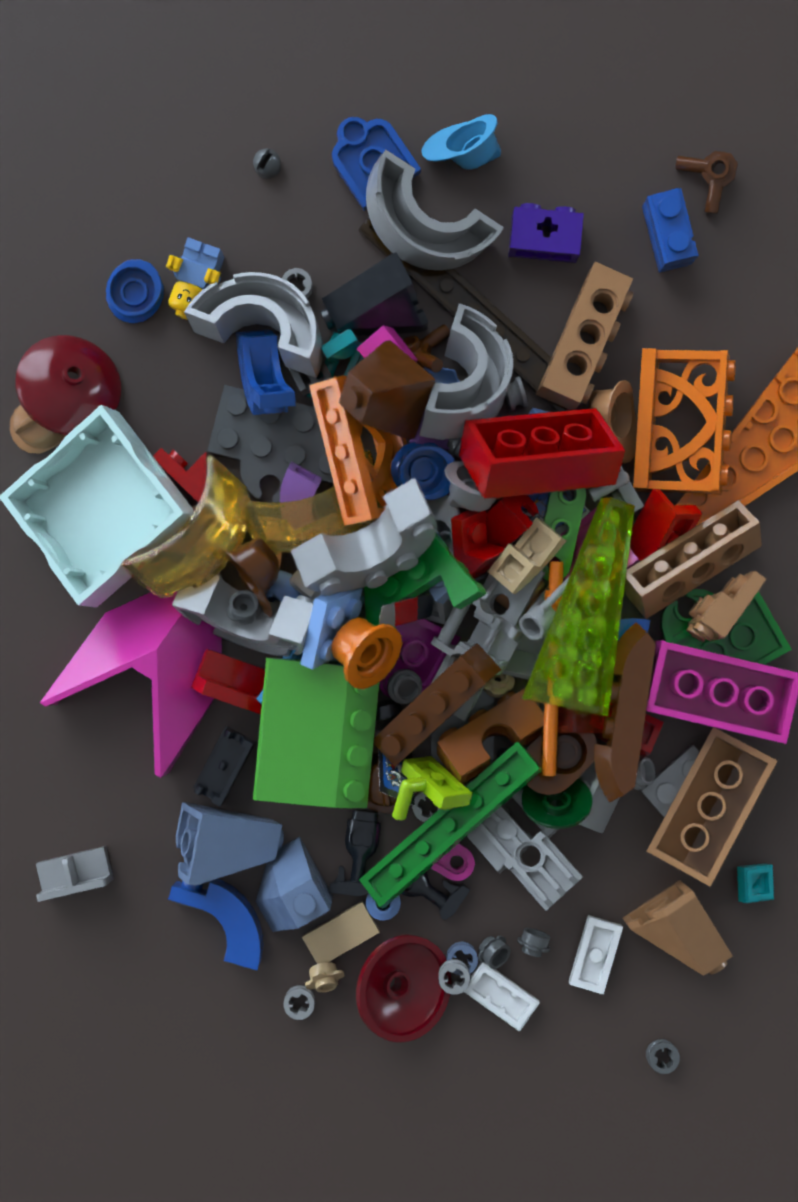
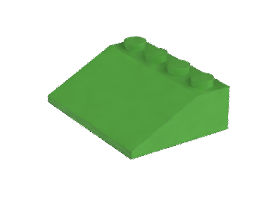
M266 658L253 799L256 801L329 808H367L379 682L366 689L354 688L345 680L344 665L337 661H329L312 670L300 665V659Z

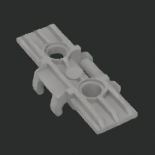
M541 570L516 594H512L489 574L483 585L487 594L472 602L476 606L474 617L479 619V622L467 642L460 641L457 645L450 643L471 604L463 609L453 607L439 636H434L431 641L433 646L447 654L432 682L462 654L477 643L502 669L496 675L503 674L524 635L520 628L519 618L524 614L545 572ZM504 594L509 600V608L505 613L499 615L494 610L493 603L497 596ZM485 686L453 715L466 721Z
M523 788L511 797L521 808ZM505 802L467 835V838L478 848L499 874L506 868L511 870L545 911H547L577 884L583 876L550 840L559 829L547 828L535 823L542 831L533 837L530 833H526L510 816V811L505 805L507 802ZM531 845L535 846L541 855L539 863L533 867L527 866L522 860V854Z

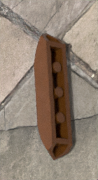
M637 622L618 640L606 668V673L616 675L617 679L616 682L611 681L608 691V703H613L611 717H606L603 725V738L608 739L607 746L595 744L594 763L597 779L609 803L628 793L636 784L656 643Z

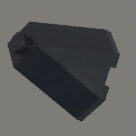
M397 252L389 255L322 298L325 309L321 310L320 314L328 330L335 328L339 334L347 329H351L355 336L373 335L383 325L394 328L397 334L420 333L428 329V320L423 309L418 310L416 306L419 304L416 290Z

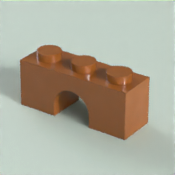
M526 688L518 693L511 691L499 699L497 706L489 711L482 709L469 718V723L459 729L456 727L450 728L439 737L437 755L447 770L463 785L475 779L490 766L491 757L482 745L487 738L503 736L509 739L513 745L518 741L526 747L543 733L544 713Z

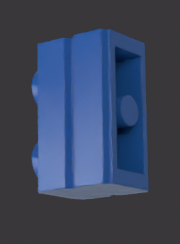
M676 188L647 196L642 209L658 271L665 272L693 264L699 255L696 243L692 240L694 235L682 189Z

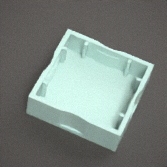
M100 405L64 437L61 444L52 454L39 463L34 464L0 495L1 501L26 535L41 548L50 568L77 605L95 608L102 604L200 518L120 412L104 405Z

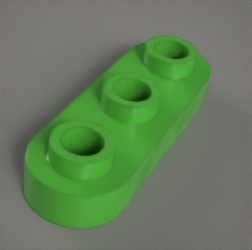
M585 488L573 489L574 498L571 501H566L563 498V491H554L548 494L543 521L553 530H555L559 522H563L567 526L566 533L562 535L567 541L554 556L559 562H564L563 578L569 573L586 499ZM547 564L542 571L545 572L543 579L549 581V568Z

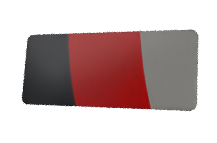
M429 593L384 605L381 608L379 625L387 624L395 627L428 618L432 615L434 598Z

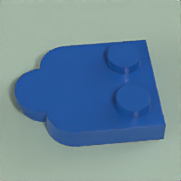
M350 117L339 125L337 130L338 142L332 151L333 165L364 211L367 210L366 188L370 172L385 149L415 168L413 178L421 173L420 166L395 129L386 120L373 119L366 122L359 117Z

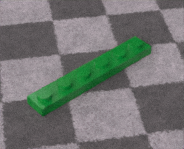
M517 741L466 786L472 792L469 805L454 807L449 810L439 809L361 877L359 881L380 908H385L543 769L525 747Z

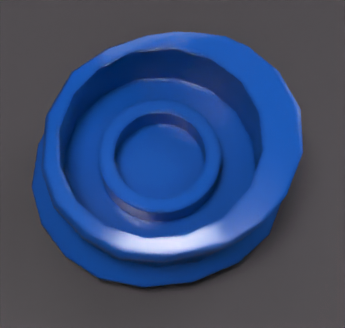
M131 259L120 264L111 273L107 282L106 300L109 309L115 317L123 322H144L159 309L164 297V286L158 271L151 263L141 259Z
M412 442L404 445L396 453L391 465V475L397 487L415 478L426 500L439 499L449 493L450 481L446 478L444 471L446 466L455 462L449 452L435 443L417 444Z

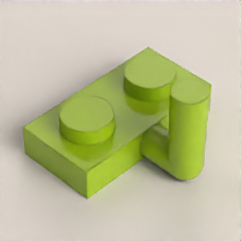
M432 756L404 759L400 772L408 779L403 780L400 785L392 813L393 818L401 821L406 819L414 792H423L436 807L444 810L469 805L472 792Z

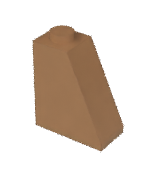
M681 880L622 918L633 932L703 976L707 973L710 975L718 973L727 966V960L733 957L694 892Z

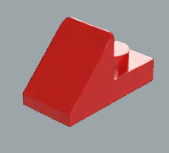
M160 448L153 455L158 464L202 507H208L211 504V457L207 452L187 471L184 468L188 463L174 449L168 454L163 448Z
M467 510L451 518L454 557L465 565L469 570V574L475 579L485 574L492 567L505 547L487 543L485 511Z

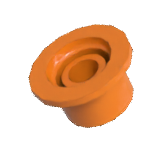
M357 617L345 623L336 633L332 641L331 652L332 656L344 665L345 680L354 688L366 689L376 685L393 669L400 656L402 638L398 630L392 625L380 624L374 626L365 618Z

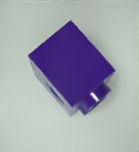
M524 203L520 207H514L511 219L508 257L576 263L580 256L584 213H577L576 209L566 206L556 207L555 210L541 209L540 205L534 203ZM542 226L549 227L548 230L551 233L549 237H543Z

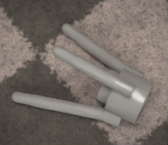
M570 575L545 601L544 590L527 613L519 618L520 628L525 636L532 640H539L543 637L547 642H550L558 635L592 623V619L587 617L555 628L557 615L551 606L575 581V576Z

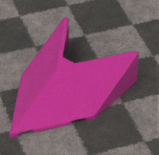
M220 561L204 568L212 569L220 574ZM184 577L106 612L40 702L45 707L58 705L60 700L130 668L152 680L155 775L160 778L170 773L215 700L191 688L206 649H210L222 654V638L212 634L215 627L203 620L200 625H196L172 606Z

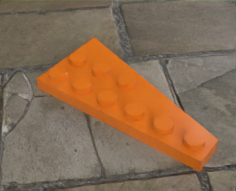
M798 347L731 432L730 451H724L723 465H729L728 486H722L721 495L684 493L675 504L696 505L703 513L696 526L737 500L746 506L798 471ZM710 462L706 464L695 478L696 481L702 480L709 475L711 471Z

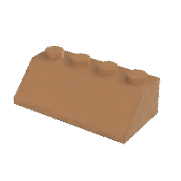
M713 727L647 852L711 887L778 761Z

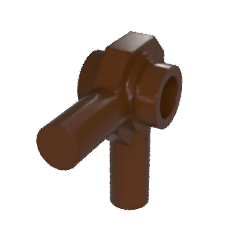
M714 151L705 159L678 156L675 169L702 174L709 185L704 212L718 214L723 187H726L735 180L738 163L731 153Z
M442 324L422 339H419L417 336H408L402 339L418 359L416 363L422 368L425 367L435 373L441 371L443 362L441 359L431 355L433 347L449 337L450 330L445 324Z

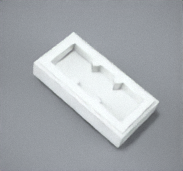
M484 962L479 963L470 976L469 986L464 991L519 1032L540 1004L538 999L496 969H491Z

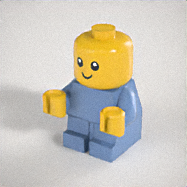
M189 237L186 240L182 257L170 255L166 264V268L173 271L175 278L179 280L173 287L168 304L176 311L175 315L186 320L188 319L184 311L190 302L210 284L220 283V269L225 258L220 248L203 244Z

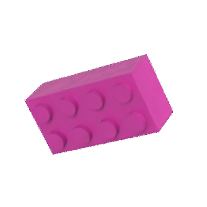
M655 641L656 647L646 711L787 744L798 696L797 672L670 642Z

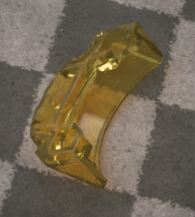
M367 449L364 451L365 457L374 467V459L370 450ZM335 487L315 496L297 501L263 503L250 500L244 503L248 533L253 539H263L276 556L281 552L291 553L293 549L320 533L328 536H342L361 530L376 520L372 519L344 526ZM376 498L378 508L382 507Z
M209 455L206 459L207 477L203 494L188 521L177 533L160 546L139 556L125 559L121 563L137 583L160 598L173 597L174 592L190 586L196 589L215 577L229 561L222 552V549L224 548L231 553L240 547L249 523L247 518L248 501L250 500L248 489L212 455Z

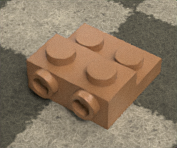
M756 571L745 575L740 574L736 579L732 577L721 592L711 596L708 594L704 599L700 597L688 613L692 616V619L687 624L688 628L686 631L701 642H704L706 639L714 641L725 638L764 584L766 578Z

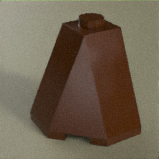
M391 340L383 342L348 372L339 404L361 424L408 440L415 439L436 379Z

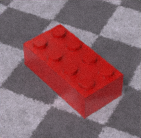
M597 408L465 420L459 456L483 499L616 485L625 454L624 447Z

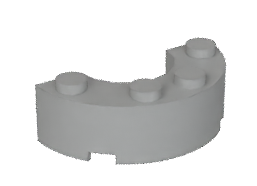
M386 149L374 164L366 188L368 215L380 240L392 253L397 252L399 258L405 262L428 270L454 269L475 259L503 230V226L475 208L466 218L455 223L440 222L428 217L418 207L413 197L412 178L415 168Z
M260 272L234 274V279L220 284L215 282L207 286L190 302L184 311L194 333L221 343H225L232 333L244 326L255 324L271 326L281 333L277 347L285 367L315 378L318 376L323 360V351L321 349L323 341L314 312L304 294L285 279Z
M460 303L458 305L444 356L457 361L466 370L469 377L461 382L451 384L434 383L419 436L438 440L460 438L463 435L465 420L496 417L503 405L513 372L511 347L508 340H503L496 331L497 325L492 320Z
M413 478L384 495L383 498L386 502L385 510L377 520L367 527L342 536H328L320 533L293 549L291 553L305 587L321 592L324 596L332 595L336 592L355 590L365 586L376 588L383 585L388 577L397 572L414 567L418 563L417 558L429 547L437 531L436 520L418 481Z
M188 568L172 604L188 620L196 625H200L203 620L215 627L212 634L258 652L289 657L291 650H295L294 654L297 656L303 652L314 600L305 596H298L295 599L284 595L282 602L279 600L269 602L273 612L271 617L262 611L259 617L254 618V622L242 625L237 620H231L227 614L228 600L239 590L227 584L222 579V576L212 569L202 568V571ZM245 605L241 606L243 611L248 609Z

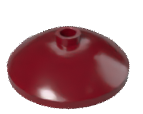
M70 335L44 338L32 345L24 353L17 367L15 387L21 406L36 423L52 432L68 435L100 405L116 410L120 402L121 380L115 364L100 347L86 339ZM75 372L79 379H71L67 373Z
M400 935L383 942L369 955L359 974L356 1001L364 1024L375 1035L390 1042H409L426 1034L440 1020L449 1002L450 994L446 993L439 984L438 972L441 965L447 959L438 946L420 936ZM447 971L445 973L448 976L447 983L451 984V972ZM395 978V983H394V985L390 988V984H391L392 980Z

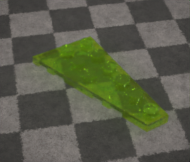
M612 497L600 499L522 699L594 715L608 716L635 505Z

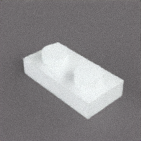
M591 915L587 916L568 981L570 985L604 995L623 929L621 924Z

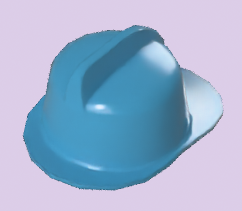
M485 114L471 121L449 126L438 131L424 143L422 156L426 160L433 162L452 159L466 170L476 169L499 158L501 148L494 133L498 124L497 118L492 114Z

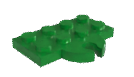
M693 589L685 594V597L696 603L700 597L704 599L706 595L709 594L711 596L714 593L705 589ZM759 591L726 637L714 641L706 639L704 642H701L686 631L688 628L687 624L692 617L684 618L679 614L677 600L666 606L661 613L660 630L665 642L763 665L792 650Z

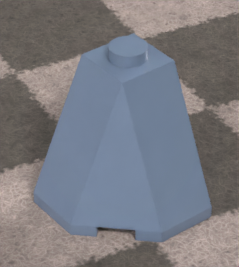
M182 802L176 831V848H181L184 862H179L178 877L188 885L196 886L276 860L277 850L281 849L284 839L282 824L270 818Z
M300 836L283 845L280 850H277L276 860L267 862L256 903L272 932L298 929L330 911L333 895L329 893L326 882Z

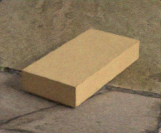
M362 900L303 934L302 939L316 963L319 964L332 961L380 933V930Z

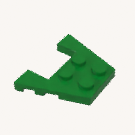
M436 533L429 547L417 558L418 563L414 567L399 571L388 577L387 581L379 587H364L366 620L374 626L379 625L382 606L417 597L442 580L453 607L463 609L487 593L485 588L472 578L465 565L452 555L448 550L449 547Z

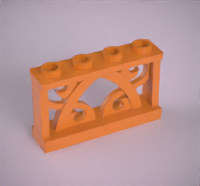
M642 348L633 487L637 492H651L653 489H660L662 492L721 495L722 486H728L729 465H723L724 451H730L731 430H725L726 416L733 415L734 396L728 395V381H735L736 360H730L728 350L696 351ZM659 363H688L681 377L659 369ZM706 364L715 369L717 376L712 386H705L702 380L706 373L699 375L695 379L694 385L688 382L690 374L696 367ZM673 388L677 390L670 404L663 405L659 402V395L661 393L667 392L671 397ZM718 393L717 412H715L706 398L713 397ZM685 395L697 406L703 414L706 423L689 443L680 448L677 438L670 430L656 425V417H663L672 413L679 406ZM715 434V444L713 452L704 446ZM665 437L669 439L673 453L669 454L667 446L661 451L656 449V442L660 438ZM705 458L709 460L711 471L706 478L696 481L686 475L683 467V462L689 459L691 466L697 471H700L697 467L700 459ZM676 466L677 473L681 481L652 480V473Z
M339 376L309 386L343 523L346 526L379 518L386 506L383 498L385 495L384 491L388 494L398 488L391 475L392 461L396 453L407 444L405 438L361 424L341 406L339 400L347 376ZM363 426L373 436L377 452L374 467L365 457L361 441ZM376 498L382 507L378 508Z

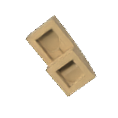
M539 518L534 519L532 526L525 531L515 546L507 545L488 571L490 575L512 594H516L524 588L551 561L567 541Z

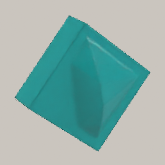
M347 329L322 345L321 349L330 364H333L336 361L351 357L360 344L352 330Z
M762 863L737 866L738 902L751 903L774 900L772 864Z

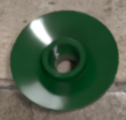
M577 779L570 787L559 794L553 795L539 794L526 785L522 792L521 802L525 814L533 822L547 828L565 829L580 824L588 817L592 809L593 799L588 786L580 779Z

